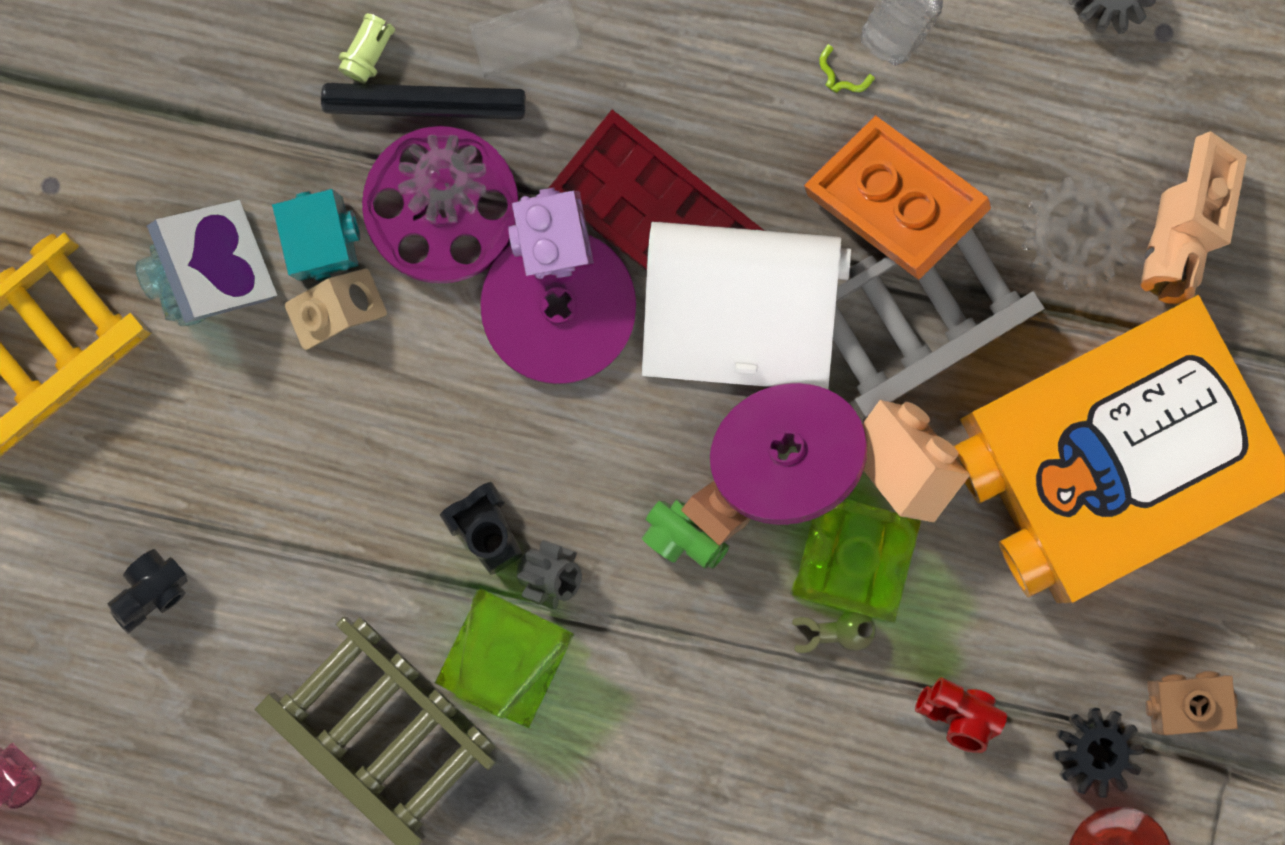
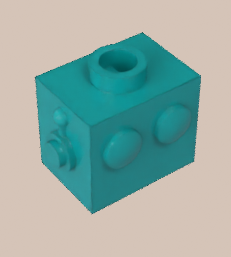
M329 189L311 194L310 191L296 194L294 199L272 204L289 276L298 281L311 278L321 281L331 278V274L334 272L345 271L359 266L353 243L360 240L357 219L353 210L346 211L343 196L335 190Z

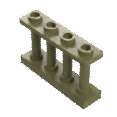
M342 617L335 625L348 637L292 696L286 693L280 698L276 693L268 694L254 710L395 845H419L425 838L418 830L424 824L421 818L476 760L489 771L497 762V759L490 754L496 748V745L474 725L467 732L453 718L458 709L437 689L430 695L415 682L420 673L402 655L397 653L391 659L376 644L382 639L381 635L363 618L359 617L353 623L348 617ZM363 651L385 674L330 732L324 729L319 735L304 721L310 715L307 709ZM402 688L423 710L368 768L362 766L356 771L342 757L348 751L345 748L346 744ZM440 724L462 746L406 805L400 802L395 808L380 794L385 789L383 782L428 734Z

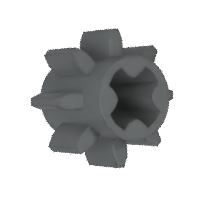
M545 540L541 542L540 550L532 549L526 552L520 559L517 567V579L522 586L526 587L522 593V598L551 609H557L559 600L566 601L571 599L577 593L582 580L580 567L573 563L577 553Z

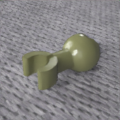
M860 610L845 612L838 618L837 622L817 623L809 617H798L792 620L794 626L806 625L812 631L820 632V636L813 637L810 643L796 645L794 650L797 653L810 652L819 644L839 643L849 651H861L872 644L876 633V627L872 618ZM866 622L872 626L873 632L869 637H864L859 633V626L862 623Z

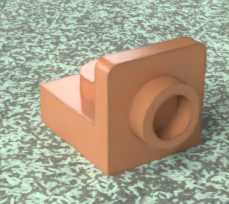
M714 481L691 496L681 509L688 518L719 546L743 529L751 520L734 510L724 500Z

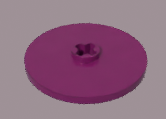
M588 235L594 263L575 267V271H571V276L556 278V275L549 274L545 275L542 279L536 278L535 275L526 276L523 257H515L511 245L498 256L486 276L480 302L485 334L501 360L514 371L529 379L548 384H569L588 379L607 368L620 355L631 336L636 316V296L632 279L617 254L602 241L591 235ZM551 294L557 298H562L565 294L571 298L567 305L571 313L569 317L564 319L557 314L549 318L545 314L550 308L546 300L547 297Z
M790 383L776 385L750 395L736 405L723 419L711 445V473L721 496L740 514L766 524H797L812 520L829 512L844 501L853 491L865 468L868 450L867 439L856 411L836 393L811 384ZM789 447H796L798 453H790L787 460H781L779 453L785 454L788 452Z

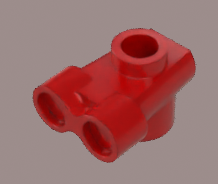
M940 677L932 688L926 686L921 691L915 705V712L936 722L940 720L950 725L946 739L951 745L972 753L985 752L989 740L1001 734L1007 720V713L994 707L996 703L994 696L977 689L964 691L962 686L943 677Z

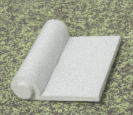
M652 222L648 248L642 376L765 387L802 383L828 389L838 279H849L851 248H841V237Z

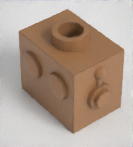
M1204 671L1196 674L1195 677L1171 674L1162 677V680L1147 681L1149 700L1146 701L1145 706L1147 716L1151 717L1152 733L1174 735L1238 729L1236 716L1238 699L1236 693H1234L1233 676L1221 675L1215 671ZM1198 695L1201 698L1197 702L1192 700V698ZM1190 706L1194 707V714L1191 712Z

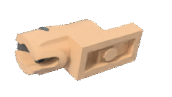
M1211 131L1195 138L1187 181L1173 186L1162 193L1155 229L1150 236L1145 253L1146 260L1140 286L1145 292L1153 293L1158 296V300L1168 304H1181L1193 298L1196 288L1202 282L1207 253L1231 243L1247 155Z

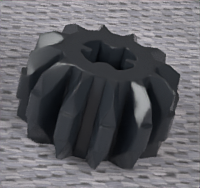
M1092 707L1088 712V726L1082 717L1078 714H1072L1069 720L1076 733L1073 735L1067 731H1057L1056 737L1061 741L1069 743L1068 750L1054 751L1053 759L1057 761L1070 760L1071 763L1061 770L1059 776L1062 780L1068 781L1079 775L1075 787L1076 792L1083 795L1086 794L1094 781L1096 795L1100 798H1106L1109 792L1108 780L1119 791H1125L1128 785L1121 775L1122 771L1124 770L1134 775L1140 774L1141 768L1137 764L1128 762L1129 755L1143 754L1144 746L1140 744H1127L1126 741L1135 736L1138 729L1135 725L1129 724L1118 730L1121 722V713L1111 711L1103 723L1100 709ZM1100 738H1103L1105 740L1103 749L1109 752V757L1106 762L1097 760V766L1094 767L1092 766L1094 756L1087 752L1088 746L1091 743L1100 745Z

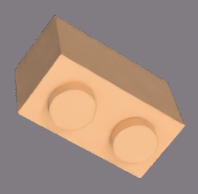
M879 400L862 424L868 449L864 472L899 516L935 522L970 474L958 461V452L955 447L939 437L928 425L930 418L921 408L910 402H904L901 405Z

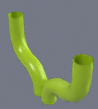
M828 44L819 57L820 67L828 76V81L825 85L835 93H838L841 89H848L858 93L865 91L875 80V77L871 74L860 85H855L848 81H841L835 84L834 71L827 64V58L834 48Z

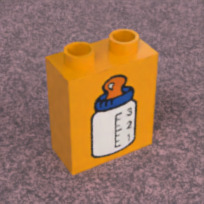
M1199 295L961 418L960 421L969 438L954 445L958 452V461L970 474L964 484L975 501L980 504L999 494L1018 529V532L999 541L1002 555L1017 584L1028 598L1049 588L1056 603H1073L1285 492V456Z

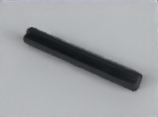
M326 83L321 91V108L326 114L521 120L526 113V95L522 89Z

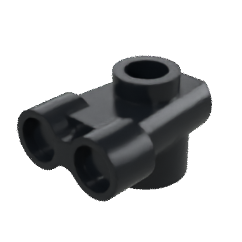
M493 482L479 486L466 498L451 504L440 513V517L451 535L460 534L470 551L476 555L490 575L500 572L523 555L500 509L505 502ZM493 536H502L503 539L499 548L491 553L488 552L487 543L489 539Z
M156 549L149 550L137 558L123 574V577L132 587L128 590L124 589L110 600L107 606L110 608V613L116 622L129 634L147 619L146 616L154 609L158 608L163 613L183 598L185 591L182 586L188 581L186 573L172 557L165 561Z

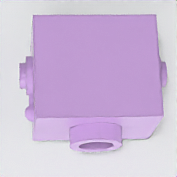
M555 187L539 190L540 194L536 195V197L529 198L524 196L519 202L512 203L516 225L509 226V238L514 256L523 257L526 276L535 275L536 278L542 279L545 275L552 274L556 275V278L571 276V271H575V267L594 263L579 191L560 193L555 191Z

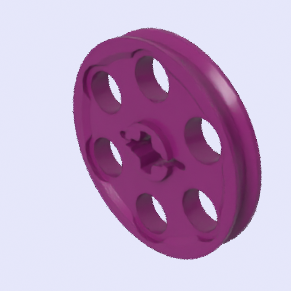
M438 126L412 131L394 141L379 155L371 167L365 182L362 211L364 223L371 241L391 266L416 280L445 284L472 278L488 269L510 243L509 226L516 225L512 203L519 202L511 170L504 158L492 145L471 132L454 127ZM417 146L429 152L431 157L430 165L423 173L410 174L402 168L401 157L408 148ZM464 147L474 148L482 155L481 168L472 175L460 174L453 167L455 153ZM388 190L399 193L404 201L401 213L395 218L390 219L379 216L375 212L374 207L375 199L378 195ZM468 190L467 193L456 197L455 201L449 205L451 214L448 217L442 218L438 212L431 215L429 213L425 214L427 209L433 205L431 196L434 193L439 192L443 198L450 196L454 198L459 193ZM488 192L502 194L508 203L506 213L497 220L485 219L478 212V202ZM419 215H423V217H421L420 219L414 220V218L418 217ZM411 235L421 236L429 244L427 257L417 264L405 262L399 252L401 242ZM462 236L475 238L481 246V254L478 259L468 265L456 262L451 255V247L454 241Z

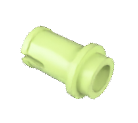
M368 13L365 14L364 21L348 51L340 53L339 60L341 64L338 68L345 76L363 84H366L369 77L376 76L377 70L374 67L389 38L395 32V28L391 24L384 26L385 20Z

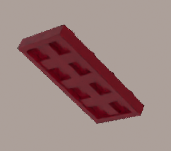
M611 109L548 187H555V191L560 193L579 191L586 224L645 271H647L652 222L765 231L613 109Z

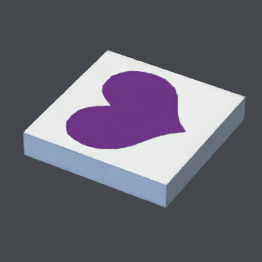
M240 200L156 219L147 225L185 323L267 302L277 296Z

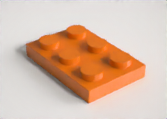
M876 115L804 185L808 197L918 280L991 209L989 198Z

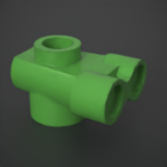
M676 499L672 506L666 501H658L645 519L651 526L643 535L642 540L654 551L671 562L675 563L685 550L686 554L704 569L708 566L712 569L715 568L724 558L730 546L725 542L719 546L681 511L685 505L681 500Z

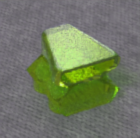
M845 499L829 512L812 519L799 572L792 584L790 595L835 609L870 616L876 620L895 623L916 546L921 520L901 517L896 512Z
M480 588L472 599L470 611L435 683L453 692L456 697L501 719L506 718L529 728L570 645L574 633Z

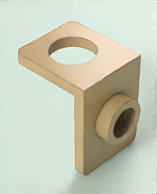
M368 269L328 278L285 303L291 323L302 348L305 350L319 345L350 327L378 320L387 315L386 308ZM351 284L359 286L366 294L368 299L366 311L360 310L352 302L349 294Z

